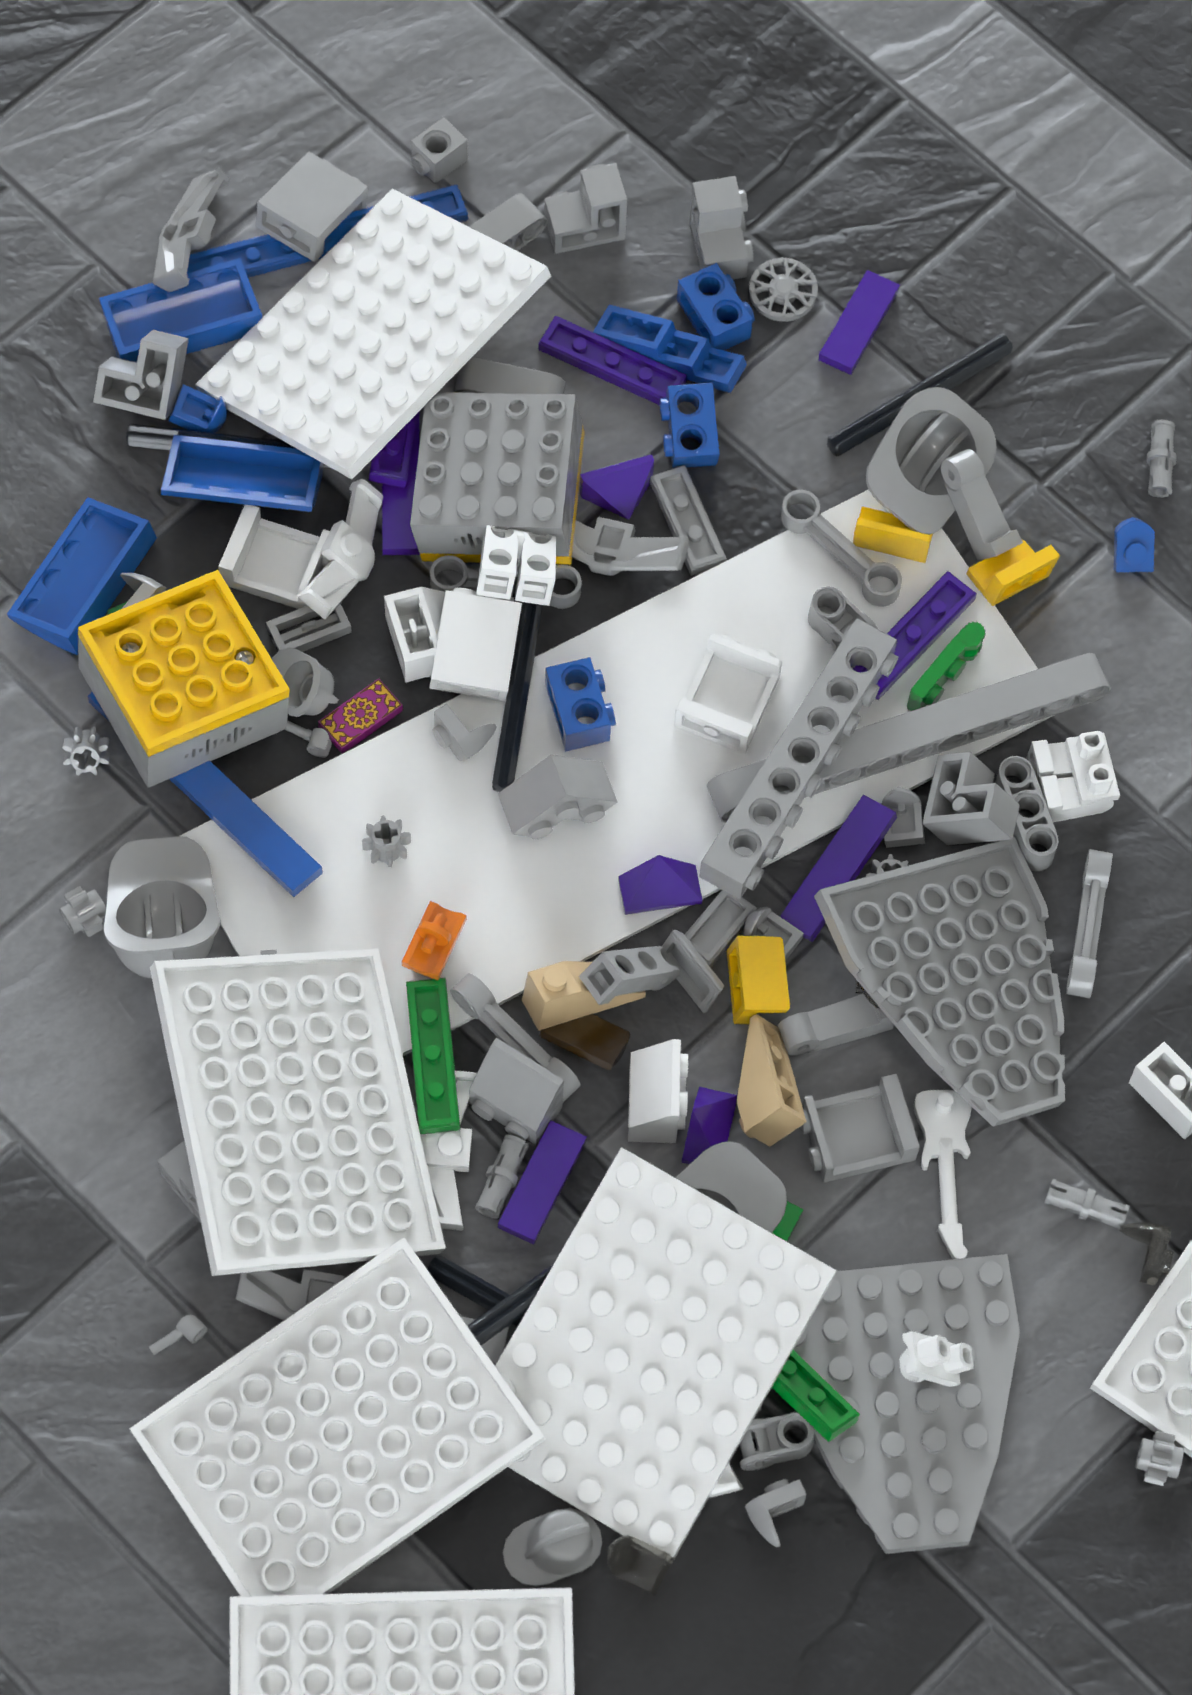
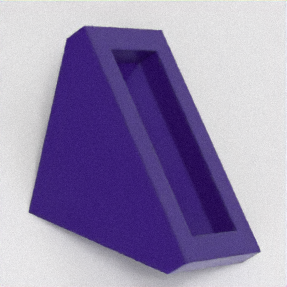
M652 454L580 474V495L582 499L630 520L650 484V477L653 476L654 459Z
M657 855L618 876L625 915L702 904L703 901L696 865Z
M699 1086L691 1113L681 1163L691 1164L711 1146L728 1142L737 1103V1095Z

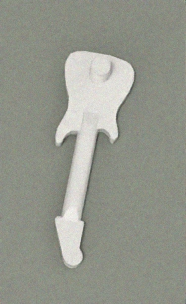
M927 1090L918 1093L914 1101V1112L924 1133L925 1140L921 1156V1168L923 1171L927 1170L930 1160L938 1158L942 1224H939L937 1230L951 1258L962 1259L966 1258L968 1251L963 1245L962 1224L958 1223L954 1152L962 1154L964 1159H968L970 1156V1148L965 1140V1129L971 1115L972 1106L954 1090Z

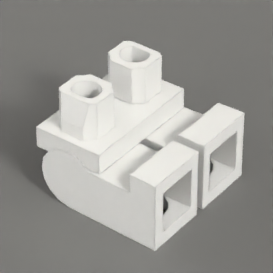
M487 525L482 542L476 595L510 600L515 577H518L515 601L549 606L556 574V536L549 534L546 536L537 535L529 531L516 529H497L495 526Z
M1104 732L1082 733L1076 737L1066 738L1065 742L1048 744L1047 740L1032 741L1027 760L1034 769L1053 822L1103 813L1113 807V800L1119 799L1120 793Z

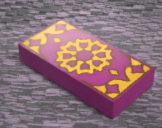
M378 678L319 720L318 726L327 731L331 742L343 754L401 713L403 705Z

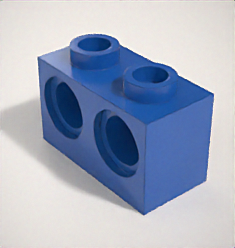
M717 263L678 280L677 301L699 336L708 338L712 348L726 350L751 338L752 322H754L755 318L750 305L746 301L742 302L736 294V286L732 277L728 273L724 274ZM711 292L715 295L708 296L703 293ZM722 320H729V321H731V322H733V323H731V324H725V323H722L721 321H722Z
M713 383L668 386L666 398L660 399L661 421H668L669 434H663L665 457L671 456L672 468L684 465L686 467L717 465L720 454ZM682 402H690L696 407L697 411L692 414H684L678 409L677 405ZM688 437L694 438L699 442L700 447L696 450H688L682 446L681 440Z
M588 657L546 667L545 686L565 752L610 741L611 726L616 725L615 714L611 703H604L602 692H605L604 678L600 669L594 670L591 658ZM573 683H579L585 686V688L572 690L568 686ZM581 717H591L595 722L583 724L578 719Z

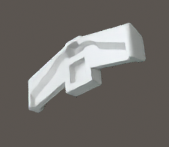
M359 479L350 485L349 490L352 493L346 522L341 520L333 524L320 551L330 562L305 590L297 595L300 600L323 619H326L359 581H364L368 578L374 565L375 552L372 543L383 495L364 479Z
M455 1071L460 1124L469 1102V1089L477 1075L475 1072ZM460 1128L458 1131L422 1134L420 1136L441 1229L463 1231L454 1171L469 1172L472 1129Z

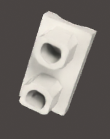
M914 1331L902 1334L903 1342L908 1348L900 1356V1371L910 1381L921 1382L928 1380L952 1387L960 1384L959 1373L972 1370L974 1367L972 1348L968 1344H954L948 1342L942 1336L936 1335L931 1337Z

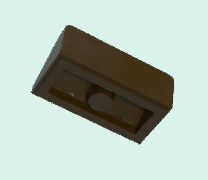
M594 1014L542 1029L539 1034L542 1039L606 1070H611L622 1058L630 1039L629 1031Z

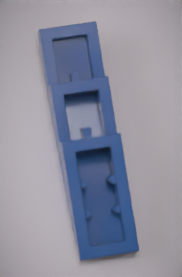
M608 305L593 331L595 334L686 374L687 380L698 384L713 383V388L728 393L732 392L747 365L743 355L712 348L708 338L678 331L671 320L613 305Z

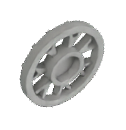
M776 258L763 263L753 273L749 285V296L755 309L769 319L782 322L793 321L806 315L813 308L818 293V284L813 272L805 264L790 258ZM784 266L785 274L777 275L774 267ZM795 269L804 274L796 280L790 276ZM764 274L772 280L770 284L758 281V278ZM798 286H811L812 293L799 292ZM769 291V298L762 301L758 300L756 294ZM796 298L804 305L797 311L791 304ZM774 302L784 305L782 313L771 311Z

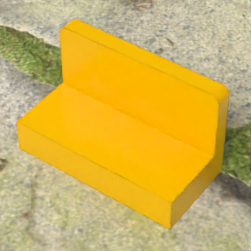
M862 506L855 526L853 544L857 547L926 563L933 534L928 535L915 532L892 513Z
M1022 540V544L996 557L984 559L969 567L966 574L991 606H994L1049 577L1060 557L1053 546L1049 545L1035 553L1027 542Z
M737 936L726 951L734 1024H749L750 1018L757 1013H787L790 1009L783 939L772 936Z

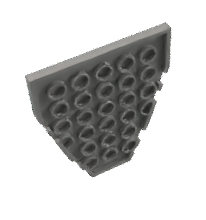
M1015 837L1012 840L994 842L820 889L814 895L846 968L926 1064L993 1127L1058 1107L1065 1101V1083L1062 1079V1072L1065 1069V1055L1060 1054V1036L1064 1033V1015L1058 975L1052 973L1049 955L1054 951L1052 939H1047L1044 921L1049 917L1048 908Z
M1008 1254L837 1271L793 1349L860 1413L857 1423L830 1442L826 1441L815 1429L814 1440L833 1478L841 1489L844 1488L857 1507L856 1512L863 1522L870 1526L875 1534L876 1541L885 1554L965 1546L971 1540L999 1455L1020 1335ZM914 1331L931 1337L936 1335L942 1336L948 1342L954 1344H968L972 1348L974 1367L972 1370L959 1373L960 1384L952 1387L928 1380L921 1382L910 1381L900 1371V1356L908 1348L903 1342L902 1334Z

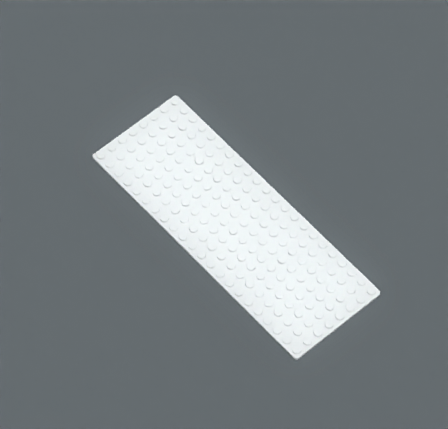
M867 490L821 513V515L853 543L855 526L862 506L888 513L891 512L883 507L872 496L871 492ZM942 528L932 536L926 563L858 547L874 563L886 562L892 564L901 573L902 583L899 596L894 603L888 606H875L869 603L862 593L863 582L808 533L798 534L787 530L534 657L514 781L550 755L602 762L618 803L606 810L604 817L600 820L584 823L581 820L565 819L555 825L549 835L539 839L513 835L498 796L499 792L494 791L492 788L506 700L501 701L461 694L252 799L262 811L322 866L323 874L295 897L290 895L213 820L180 836L194 840L207 854L210 862L220 925L238 956L261 955L260 951L277 950V954L378 948L402 1056L412 1052L406 982L431 978L403 967L402 960L430 901L450 911L467 915L464 927L440 978L446 977L452 1031L474 1019L462 1010L450 992L468 973L476 976L488 987L496 1003L500 1006L523 994L528 972L562 961L584 962L689 907L682 906L625 915L618 876L657 855L696 865L702 899L721 890L699 877L701 861L725 825L720 820L707 784L711 779L720 774L767 759L835 651L817 631L812 629L808 622L812 597L818 589L828 586L838 589L854 606L870 617L878 630L886 634L947 571L977 593L974 602L879 700L875 698L869 707L863 704L857 714L861 718L856 729L910 712L907 709V702L911 688L968 622H978L984 626L986 635L982 642V649L973 661H965L967 662L966 666L955 681L951 679L946 681L942 686L944 692L938 702L1037 670L1038 668L996 606H991L967 576L968 565ZM884 576L874 577L868 582L872 589L881 593L890 592L895 588L893 581ZM819 607L823 613H835L830 607ZM711 634L720 637H733L743 646L754 650L762 649L769 651L782 661L779 681L746 754L674 726L676 708L681 697L685 698L706 653ZM590 657L594 670L600 669L605 682V692H602V697L605 704L611 703L616 725L611 726L610 741L565 752L545 686V668ZM573 683L568 686L572 690L585 688V686L579 683ZM843 695L832 697L835 701L841 703L849 701ZM445 704H448L469 732L487 724H495L497 727L486 745L478 753L465 761H460L449 746L443 748L433 734L434 711ZM581 717L578 719L583 724L595 722L591 717ZM1050 717L815 794L812 798H804L800 804L803 811L799 820L792 829L786 826L780 836L784 839L780 850L774 859L767 857L761 868L840 828L863 794L882 804L883 798L897 787L911 791L932 780L938 755L971 752L978 756ZM816 725L813 727L817 732L826 733L830 731V729L824 725ZM383 815L386 817V820L393 822L401 819V833L409 832L411 834V843L403 845L407 849V858L402 859L398 857V859L393 861L392 867H388L387 863L379 860L374 864L371 863L372 850L366 851L362 848V840L369 837L366 833L367 823L374 826L381 821L380 819ZM766 816L755 818V821L762 825H768L773 822ZM383 839L384 844H390L389 839ZM747 847L735 849V852L742 856L753 854V851Z

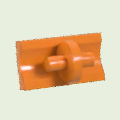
M430 901L403 957L402 966L428 978L439 980L464 927L467 915L450 911Z

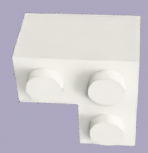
M1163 1042L1135 1066L1129 1084L1185 1140L1192 1134V1069Z

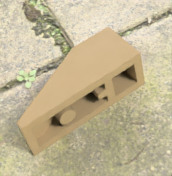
M562 961L528 972L522 1002L538 1031L645 998L646 992L641 991L618 995L608 1004L598 1005L579 978L592 962Z
M756 1014L750 1018L737 1105L741 1116L739 1123L744 1133L748 1137L755 1138L770 1147L805 1124L806 1118L789 1056L779 1028Z

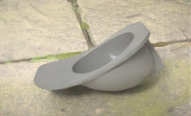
M940 387L924 389L906 401L879 444L866 470L868 489L883 507L908 528L915 532L928 535L934 534L944 526L955 511L941 473V463L945 459L966 449H971L981 459L984 466V475H986L993 464L996 454L994 431L985 418L954 392Z
M182 836L134 840L121 846L115 853L109 867L108 895L104 922L105 938L114 948L121 962L135 974L145 978H152L150 966L154 961L207 958L213 946L215 934L220 926V918L210 862L206 852L197 842Z
M722 1142L711 1146L675 1177L770 1233L775 1230L785 1213L787 1193L784 1184L778 1176L740 1143Z

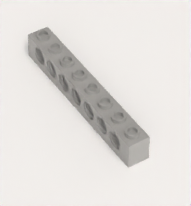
M856 618L702 859L700 878L738 899L742 898L747 888L752 891L756 888L764 873L761 866L767 857L774 859L784 841L780 837L786 826L792 829L799 820L803 811L800 804L806 795L812 798L816 793L823 778L819 774L824 766L832 767L842 748L838 744L844 735L850 737L855 731L861 718L857 714L863 704L868 707L872 704L879 691L880 686L876 684L882 674L888 677L898 661V656L894 654L897 639ZM860 665L868 671L860 673L854 671L851 667ZM843 695L849 701L841 703L835 701L832 697ZM816 725H824L828 727L830 731L826 733L817 732L813 727ZM804 755L810 758L811 762L799 763L794 757ZM781 785L787 786L792 792L781 794L774 788ZM766 816L773 822L768 825H762L757 823L755 818ZM747 847L753 851V854L742 856L736 853L735 849Z

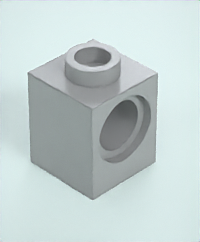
M443 117L411 140V164L420 175H426L436 184L468 160V140Z

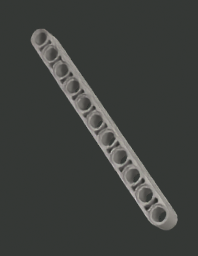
M1087 653L856 729L850 737L844 735L838 745L842 748L832 767L825 765L819 776L823 778L815 794L1092 703L1107 695L1111 687L1096 655ZM804 755L794 757L799 763L811 762V759ZM766 759L725 772L708 782L707 788L721 822H727ZM781 785L774 788L781 794L792 792L787 786Z

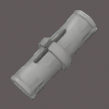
M1157 420L1151 424V449L1147 453V464L1150 466L1148 493L1154 497H1167L1169 494H1172V470L1176 464V453L1173 451L1175 424L1168 420Z
M505 1135L494 1164L487 1169V1181L475 1206V1209L479 1210L480 1214L490 1218H499L510 1189L514 1188L517 1184L518 1177L516 1174L529 1147V1144L525 1143L526 1141L513 1135Z
M1052 1179L1044 1202L1045 1204H1051L1079 1214L1078 1219L1086 1221V1218H1090L1116 1227L1119 1230H1122L1130 1205H1124L1095 1194L1096 1190L1088 1188L1087 1191L1056 1181V1179Z

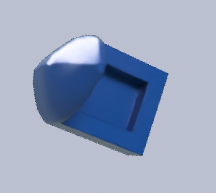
M183 384L168 421L188 430L216 433L226 421V402L222 396L216 400L214 397Z
M1132 517L1116 526L1114 535L1115 572H1154L1155 532L1149 524Z

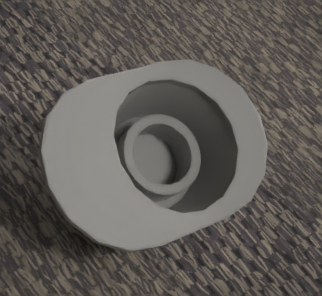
M294 648L280 650L272 657L274 664L290 689L288 714L290 716L318 715L324 711L329 703H338L339 699L333 695V675L327 668L319 664L315 658Z
M567 1508L546 1513L526 1521L513 1529L506 1539L503 1550L505 1566L513 1578L522 1584L531 1586L550 1584L579 1573L592 1566L600 1554L602 1546L600 1529L595 1521L583 1511Z

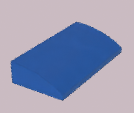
M241 258L188 272L186 275L189 278L188 286L173 292H168L150 283L100 297V305L117 358L137 363L141 339L152 330L189 338L186 354L241 339L262 319V313Z
M174 435L161 487V495L312 512L320 488L323 463L295 448Z
M87 497L8 611L7 616L9 619L49 643L78 655V627L104 617L126 584L120 574L134 573L157 539L149 520Z

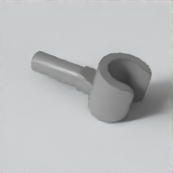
M287 720V729L285 730L309 741L307 751L310 754L321 758L328 756L332 742L326 730L314 728L312 731Z
M186 1315L178 1322L176 1329L171 1331L172 1333L155 1342L149 1348L153 1355H156L176 1341L178 1342L183 1336L191 1344H194L207 1333L208 1329L196 1316Z

